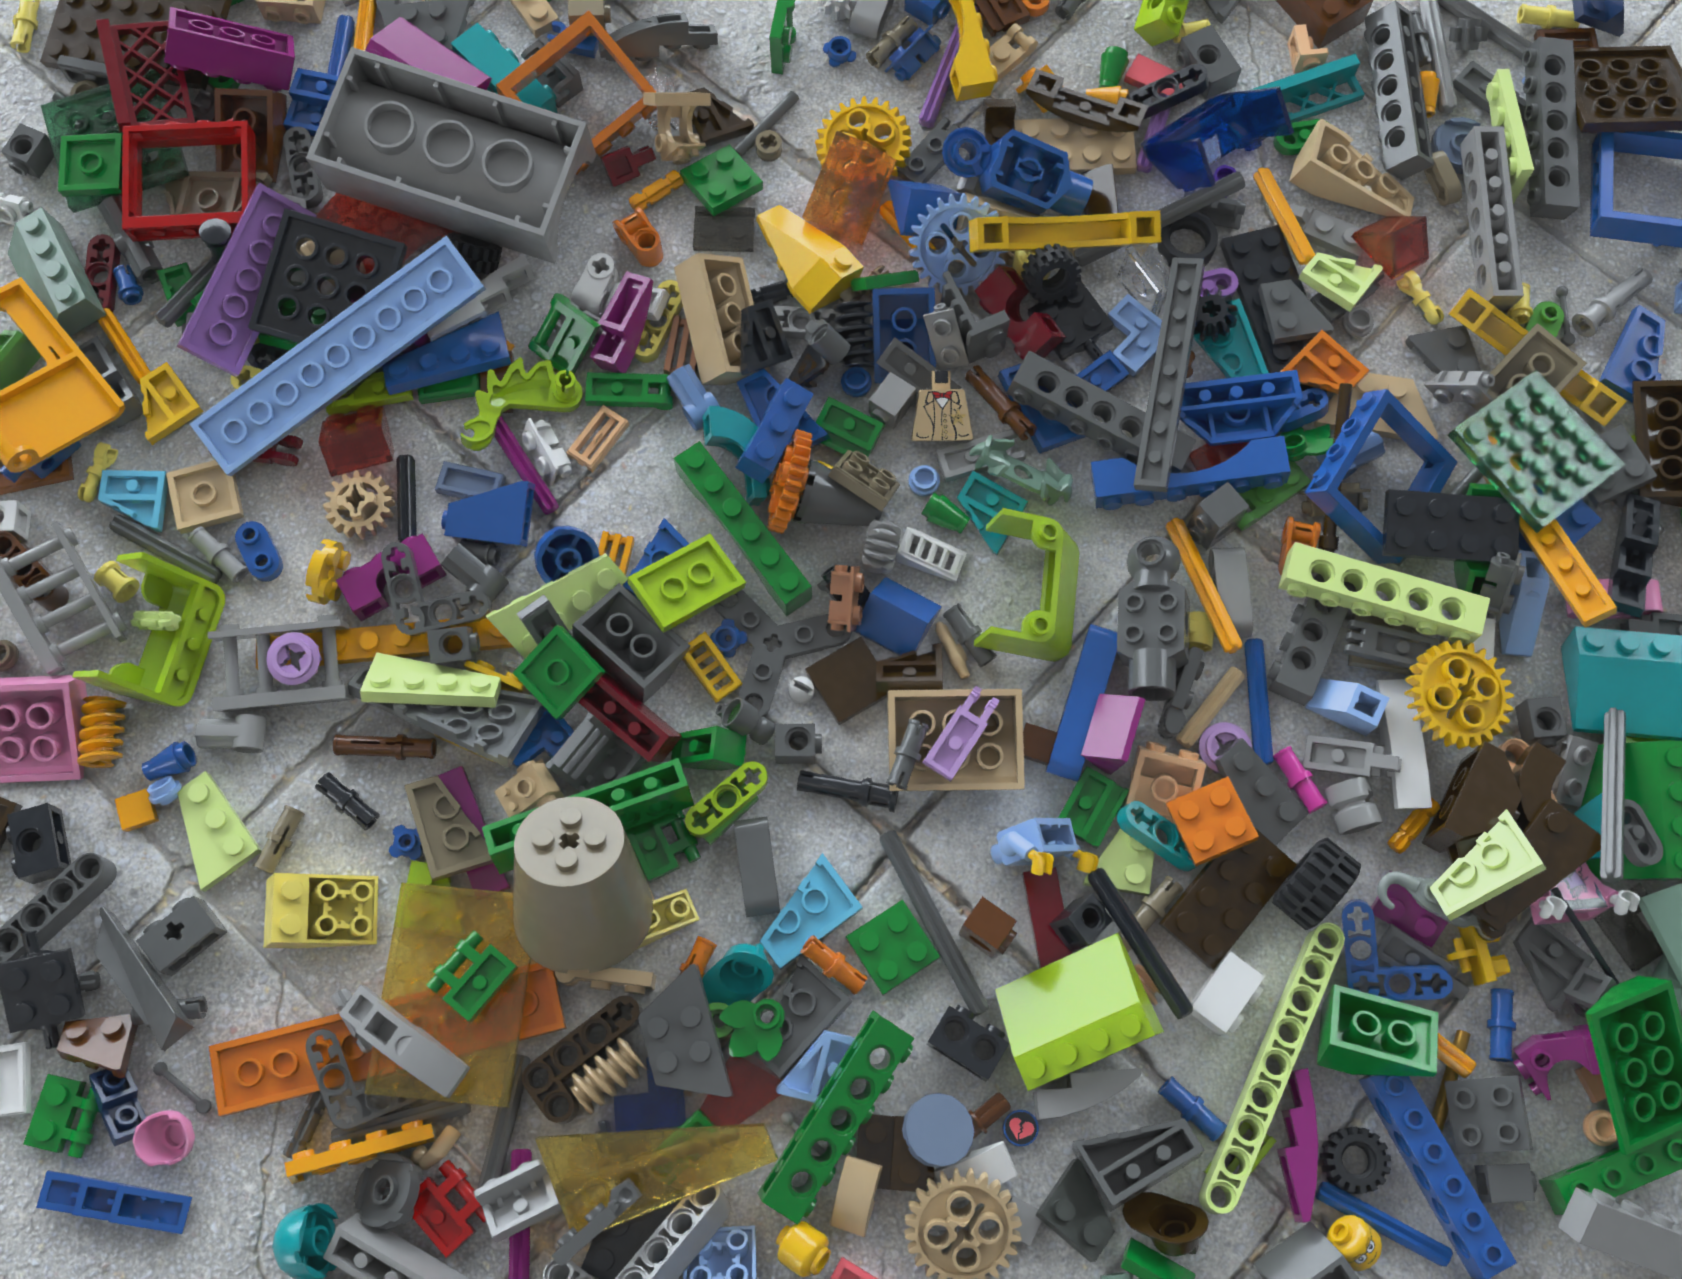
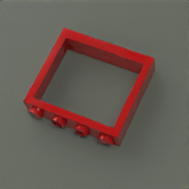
M229 119L221 122L198 120L196 123L169 121L165 124L150 125L140 123V125L123 126L122 229L133 242L200 238L199 228L201 224L215 218L226 221L230 225L233 234L256 188V136L247 120L235 121L234 119ZM241 144L242 211L142 216V148Z

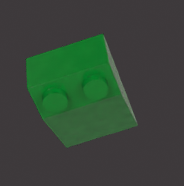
M1336 984L1333 985L1321 1005L1317 1065L1351 1075L1435 1077L1437 1074L1438 1012Z

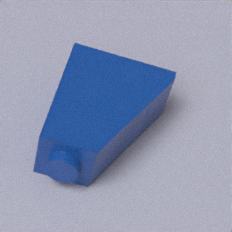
M519 481L448 503V510L443 512L441 520L442 529H445L444 536L527 547L535 484L529 481Z

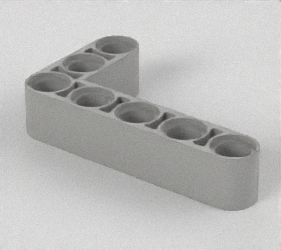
M713 1179L698 1181L615 1279H678L730 1215L731 1205L720 1185ZM552 1259L543 1271V1279H594L571 1260L563 1266H559Z

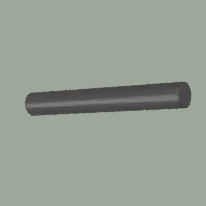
M790 91L733 149L742 157L755 144L757 135L765 130H769L799 100V96L794 91Z

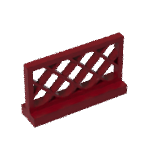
M97 19L96 23L119 132L123 134V126L140 125V123L150 125L165 124L169 121L195 123L184 70L175 69L172 66L167 70L156 63L165 54L166 41L160 44L150 37L155 32L167 31L168 20L110 25L109 19ZM132 34L139 39L129 47L119 40L118 35ZM145 43L157 49L150 58L137 52ZM132 57L144 63L137 73L125 66ZM150 68L163 75L155 84L143 77ZM169 79L181 87L174 95L162 89ZM138 82L150 89L142 99L130 92ZM156 94L168 100L161 110L148 103ZM176 105L186 111L187 117L174 119L167 115V113ZM143 108L155 115L151 121L137 122L136 116Z

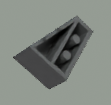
M1184 1118L1144 1126L1136 1130L1121 1133L1115 1132L1088 1140L1073 1141L1072 1145L1073 1152L1082 1162L1088 1177L1110 1212L1194 1162L1204 1152V1148Z

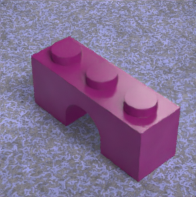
M423 533L418 536H410L401 542L412 549L421 588L447 575ZM398 549L395 550V556L390 557V561L398 564L400 572H393V577L398 574H410V570H402L401 559L406 558V556L399 552ZM382 552L376 554L370 562L361 567L350 568L343 573L342 577L336 579L352 612L361 622L390 606L384 595V588L387 583L381 560Z

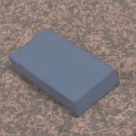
M444 461L435 491L438 494L464 499L503 487L506 477L501 473Z

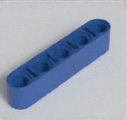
M1094 624L1089 625L1059 723L1053 750L1045 772L1076 782L1079 780L1085 758L1081 756L1098 696L1099 694H1105L1117 653L1116 631Z

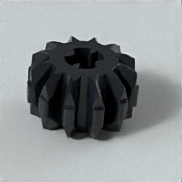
M1206 288L1203 297L1200 296L1194 335L1200 333L1201 342L1205 341L1207 336H1211L1214 343L1218 341V334L1227 338L1230 334V328H1234L1237 324L1235 316L1237 315L1238 308L1236 305H1231V295L1222 298V291L1220 289L1213 295Z

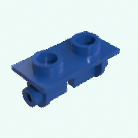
M931 24L925 31L921 27L918 28L907 39L911 45L906 49L900 46L888 58L892 63L886 68L885 72L887 73L893 68L896 71L895 77L899 81L909 80L922 66L916 56L925 63L940 49V38L937 35L932 36L928 32L934 25Z

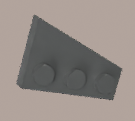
M1243 738L1237 739L1215 760L1222 779L1229 776L1253 826L1274 845H1277L1309 814Z
M802 954L797 961V967L790 983L788 982L785 987L784 996L780 1002L785 1012V1021L780 1028L783 1039L781 1050L769 1062H766L759 1055L758 1051L755 1053L781 1080L789 1073L824 1030H828L852 1003V1000Z

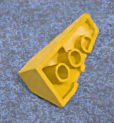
M775 206L757 215L756 221L768 246L773 248L778 258L776 263L787 277V287L790 293L809 314L841 298L839 295L851 287L850 280L860 278L864 266L844 245L783 206Z

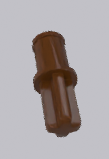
M1000 1092L993 1095L974 1112L968 1111L974 1127L973 1139L982 1132L988 1133L986 1129L1010 1110V1103Z

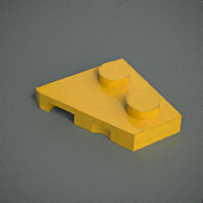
M167 362L140 379L141 393L144 395L142 403L143 415L146 417L147 422L145 437L151 445H154L204 412Z

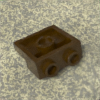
M873 1114L866 1124L863 1125L861 1123L858 1129L856 1157L883 1166L876 1189L916 1192V1189L920 1188L926 1191L927 1179L930 1178L934 1181L935 1167L922 1164L908 1150L909 1147L906 1139L904 1140L902 1132L904 1116Z

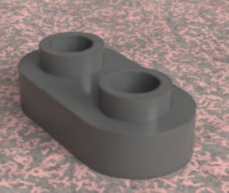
M1625 799L1624 854L1637 867L1657 864L1663 856L1662 843L1639 804Z

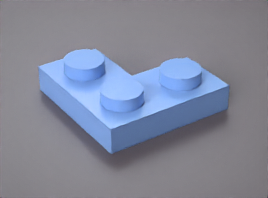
M1127 294L1108 313V317L1116 328L1128 336L1114 350L1113 354L1130 375L1135 377L1156 355L1162 320Z

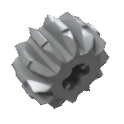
M874 519L870 523L860 563L862 569L878 575H888L892 571L901 535L899 525L883 519L882 521Z

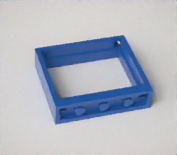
M1669 131L1597 132L1591 149L1590 236L1682 248V219L1613 211L1614 152L1682 160V133Z
M1388 389L1366 392L1360 400H1357L1356 408L1350 418L1342 425L1341 433L1335 443L1327 450L1326 458L1320 468L1312 475L1314 478L1306 489L1305 494L1377 564L1400 563L1403 557L1382 556L1383 534L1337 489L1378 419L1381 417L1424 461L1408 491L1440 493L1458 462Z

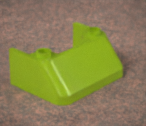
M1003 508L986 525V531L1032 540L1038 548L1045 550L1040 610L1031 611L1023 618L1021 632L993 626L989 627L974 640V647L1052 662L1059 661L1070 652L1072 646L1080 555L1078 545L1063 527L1052 518Z
M145 552L118 555L117 562L145 573L141 584V593L144 599L158 606V611H172L174 614L180 615L182 621L178 622L179 628L174 631L151 630L138 666L131 663H119L113 666L109 673L100 670L74 671L72 677L121 696L170 707L183 706L191 700L212 642V639H208V632L216 631L225 605L224 591L217 584Z

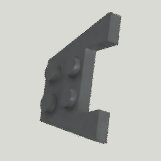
M376 0L385 27L397 18L402 17L453 51L451 42L465 32L469 7L473 6L475 0H430L399 4V0Z

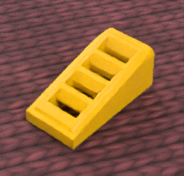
M706 631L688 643L690 649L682 660L715 703L743 684ZM704 646L707 651L693 659L691 654ZM712 656L715 661L701 670L698 664ZM720 666L723 671L711 680H708L705 675ZM727 676L730 682L716 691L713 685Z

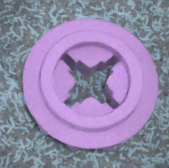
M290 632L279 636L272 642L267 652L266 660L269 672L276 680L287 685L295 686L308 682L313 675L318 673L319 663L322 660L318 649L319 646L309 636L302 633ZM290 650L297 654L306 653L299 659L300 669L292 664L284 665L291 658Z
M1220 722L1211 725L1203 732L1199 739L1198 753L1206 766L1212 769L1214 773H1220L1215 763V760L1220 756H1215L1219 749L1217 742L1225 745L1243 738L1251 748L1252 745L1246 732L1239 726Z

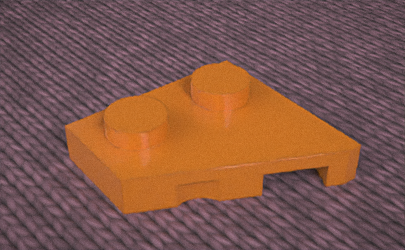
M1321 330L1280 372L1297 370L1300 384L1339 394V385L1341 383L1352 384L1353 390L1370 370L1326 332Z

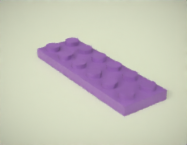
M259 183L176 347L234 377L239 376L259 335V332L249 329L248 325L284 209L313 217L317 215Z

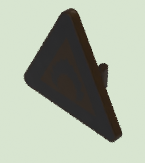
M808 344L788 379L802 387H817V383L812 380L824 374L830 365Z

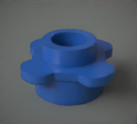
M834 37L823 46V52L828 54L829 64L832 67H839L840 64L847 61L854 62L856 59V52L852 51L851 42L846 37Z
M724 619L721 622V626L710 635L713 643L720 651H723V655L727 658L734 657L736 649L741 644H745L748 638L746 632L740 631L732 619ZM727 635L731 636L730 641L726 640Z
M404 825L396 826L393 829V835L395 836L393 845L389 847L390 855L394 858L403 856L411 860H418L422 856L423 848L417 828L407 829ZM406 840H410L408 846L405 845Z

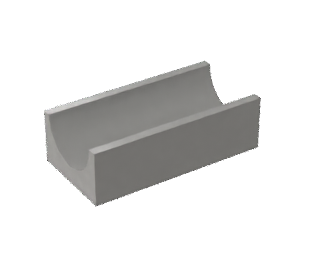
M351 47L306 160L327 190L555 264L559 254V223L568 190L583 163L593 165L596 153L586 122Z

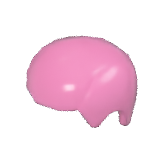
M166 1110L154 1113L146 1117L135 1129L132 1140L135 1154L146 1165L151 1167L156 1165H173L182 1161L192 1151L195 1133L191 1120L178 1111Z

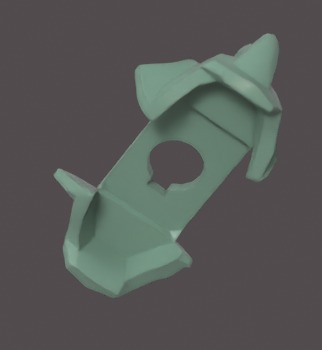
M989 435L984 442L978 443L969 452L970 456L979 455L975 463V470H979L982 466L987 465L988 474L1006 478L1040 495L1043 501H1046L1048 498L1047 503L1049 506L1055 504L1062 495L1065 503L1072 496V474L1066 475L1051 458L1047 459L1046 471H1040L1009 456L1006 450L1015 445L1014 440L993 439V436ZM1014 469L1024 471L1029 478L1023 479L1017 476Z

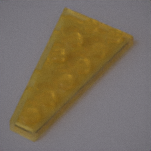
M765 1123L538 1136L535 1139L569 1229L574 1227L577 1232L588 1224L584 1217L601 1202L607 1207L610 1202L611 1189L628 1178L639 1189L642 1196L603 1231L775 1162L778 1159Z

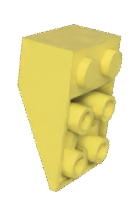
M272 874L266 880L263 948L300 949L377 944L378 876Z

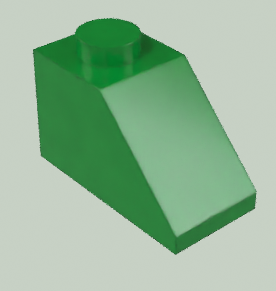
M719 726L681 732L679 734L682 737L672 749L671 760L679 758L682 768L717 771L737 769L744 764L747 735L742 736L735 731Z

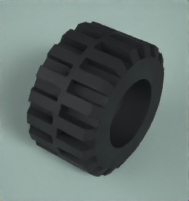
M1328 837L1318 841L1297 863V866L1275 892L1272 903L1303 929H1311L1318 925L1348 892L1359 876L1361 864Z

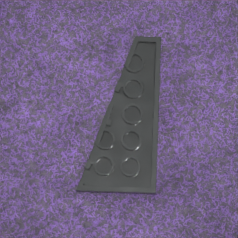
M362 665L348 682L349 694L360 700V690L370 666ZM507 690L500 691L495 708L367 702L506 768L510 767L546 710L533 695Z

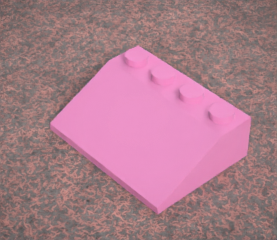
M73 675L0 678V783L78 780L84 778V766L77 764V758L83 755L78 751V745L84 742L79 738V732L85 729L80 725V719L86 716L81 712V706L86 703L82 699L87 697L85 682L73 678Z

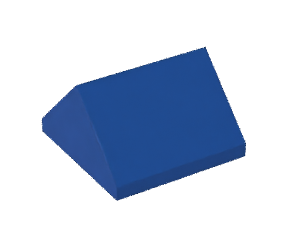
M892 179L888 182L900 235L918 236L911 227L912 225L921 226L922 222L919 220L918 214L926 217L929 215L926 207L927 204L936 209L938 208L937 198L940 197L944 204H946L949 200V194L954 196L956 202L960 201L962 195L960 192L937 184ZM958 217L953 222L954 229H956ZM942 223L940 227L952 240L954 234L945 223ZM934 236V237H932V238H937V239H945V238H943L942 236Z
M885 577L870 593L862 611L861 625H856V631L854 632L899 656L913 650L917 652L942 606Z

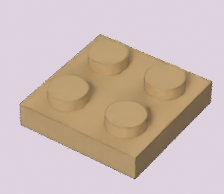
M216 460L166 473L176 527L181 534L192 532L201 526L206 528L244 517L235 474L233 476L226 475Z

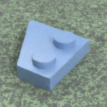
M824 1030L776 1088L777 1094L815 1102L855 1037Z

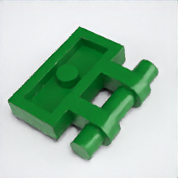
M683 810L625 830L649 883L680 869L675 858L680 853H685L689 863H693L701 858L696 847L698 841L695 836L690 835L684 822L685 815ZM668 826H672L678 841L670 845L662 829Z
M474 930L465 940L461 939L455 945L457 950L443 966L439 964L433 971L435 975L426 984L428 988L437 994L447 983L451 989L443 997V1000L470 1023L474 1021L518 969L512 961L491 944L488 945L482 954H479L475 949L484 938ZM468 958L473 964L458 979L453 974Z
M47 1074L23 1145L63 1153L66 1141L69 1140L72 1143L68 1156L82 1158L86 1145H91L94 1136L91 1130L97 1112L100 1113L92 1087H90L87 1098L82 1097L87 1082ZM77 1109H83L77 1128H71Z

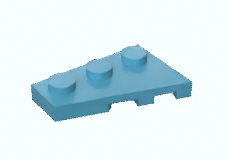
M823 853L760 940V943L780 970L801 955L800 951L803 949V945L811 936L815 935L818 940H822L863 909Z

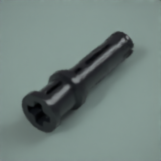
M800 770L797 782V791L858 801V804L862 807L867 808L868 805L888 808L889 812L895 813L899 791H890L888 784L873 782L872 778L867 777L859 781Z

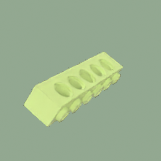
M1297 542L1293 544L1287 553L1278 587L1279 589L1286 590L1289 595L1304 598L1307 596L1319 600L1322 605L1328 607L1341 606L1351 609L1352 613L1359 616L1372 615L1382 618L1385 623L1390 625L1410 626L1416 628L1417 632L1424 635L1437 634L1449 638V641L1452 643L1461 640L1462 645L1473 643L1483 634L1490 602L1488 597ZM1311 573L1320 574L1324 582L1316 581ZM1344 582L1352 583L1356 588V592L1349 591L1345 587ZM1376 591L1385 593L1388 601L1381 600L1377 596ZM1409 600L1415 601L1420 606L1421 611L1413 609L1409 604ZM1442 610L1448 611L1452 615L1453 620L1445 618Z

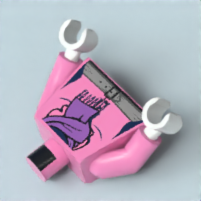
M1585 862L1554 886L1558 887L1564 900L1554 896L1551 891L1552 889H1550L1531 904L1530 908L1535 925L1571 922L1565 913L1568 906L1567 903L1579 921H1589L1613 906L1614 912L1618 915L1627 914L1628 909L1635 912L1637 911L1640 897L1632 891L1621 890L1618 892L1604 885L1590 871Z

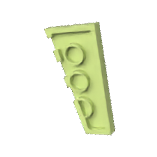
M1497 69L1492 81L1487 85L1486 98L1489 101L1492 126H1504L1514 204L1534 171L1510 69Z
M605 553L568 572V575L554 582L550 581L525 597L521 596L511 601V604L486 614V617L526 659L538 645L517 616L519 611L542 595H545L570 631L572 624L618 583L623 585L628 578Z
M376 652L361 687L360 695L362 702L495 708L502 687L501 677Z

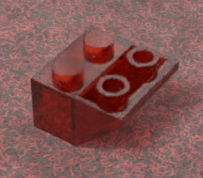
M367 405L359 408L356 411L357 413L345 416L344 413H336L328 416L325 419L326 421H322L318 443L331 477L393 461L394 447L384 406L375 408L374 405Z

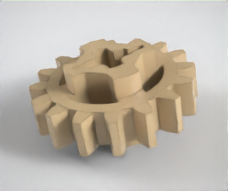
M358 470L354 471L353 478H349L345 473L342 474V483L339 484L335 481L331 483L335 488L334 492H325V496L330 501L323 504V508L328 513L325 516L330 524H333V528L338 533L344 531V534L350 539L355 532L360 539L365 538V532L370 531L373 536L377 535L376 527L386 528L385 517L393 518L394 516L388 508L396 505V502L391 497L393 494L392 490L388 485H385L386 483L381 476L375 478L371 471H367L364 477H362ZM366 488L376 491L378 495H375L374 492H367ZM344 514L345 517H351L352 522L345 520L341 515Z

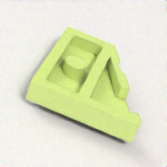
M1317 252L1303 269L1298 279L1351 312L1378 278L1384 267L1374 264L1372 269L1356 266V260L1348 258L1339 259L1332 255Z
M1120 828L1099 857L1097 869L1103 868L1118 891L1148 896L1150 894L1154 852ZM1088 875L1083 880V885L1091 886L1088 881Z

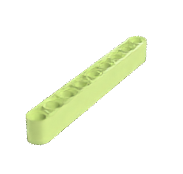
M1330 922L1322 923L1310 931L1304 940L1201 1186L1199 1202L1202 1208L1210 1214L1229 1213L1238 1204L1344 946V933L1336 924ZM1319 933L1329 937L1331 940L1330 949L1324 948L1319 943ZM1307 963L1317 968L1319 974L1317 980L1311 979L1306 974L1305 966ZM1294 994L1300 995L1305 1000L1306 1007L1304 1011L1294 1007L1292 1002ZM1281 1025L1287 1026L1293 1034L1291 1043L1281 1039L1279 1035ZM1268 1057L1276 1059L1279 1063L1280 1070L1278 1075H1273L1267 1070L1266 1059ZM1254 1089L1264 1092L1267 1099L1264 1108L1258 1107L1252 1099ZM1241 1121L1249 1123L1253 1129V1137L1250 1141L1243 1139L1239 1134L1238 1128ZM1228 1154L1234 1155L1239 1160L1240 1167L1236 1174L1230 1173L1225 1167V1158ZM1215 1187L1222 1189L1226 1196L1225 1204L1221 1208L1215 1206L1211 1201V1191Z

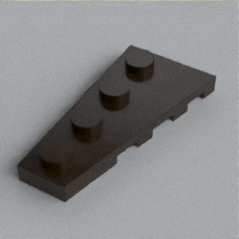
M1552 798L1546 800L1522 832L1543 862L1546 870L1469 911L1494 931L1504 927L1601 850V834Z

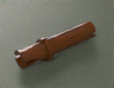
M979 365L973 366L976 375L969 369L965 375V380L998 413L999 420L1003 424H1008L1021 441L1029 439L1025 432L1032 437L1037 427L1022 413L1021 406L1016 401H1011Z
M336 734L333 740V753L336 756L395 757L396 760L402 761L406 757L434 759L437 753V741L435 738H408L406 734H398L396 737Z

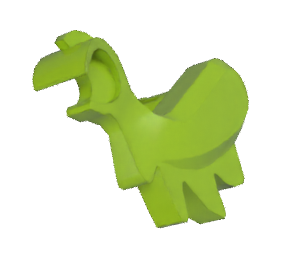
M519 357L509 366L501 381L497 379L494 370L490 369L487 374L488 393L480 390L475 392L479 414L474 419H470L463 424L465 430L470 429L474 432V436L470 438L460 433L461 442L466 448L473 451L485 449L494 438L496 424L500 416L508 409L572 412L582 403V387L571 371H569L568 376H566V370H561L555 375L550 360L538 362L526 373L523 359Z

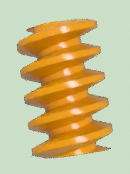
M107 696L85 697L82 700L86 703L81 706V712L86 716L80 719V725L85 729L79 732V738L84 742L78 745V751L83 755L77 758V764L90 768H111L114 766L112 760L123 758V754L113 751V747L124 744L123 740L114 738V735L124 733L125 728L115 725V722L125 720V715L117 713L116 709L126 707V702Z

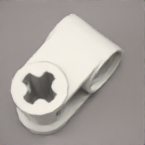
M597 253L591 256L571 296V302L580 306L581 310H587L599 317L605 312L606 302L615 283L619 281V274L611 256L605 253Z

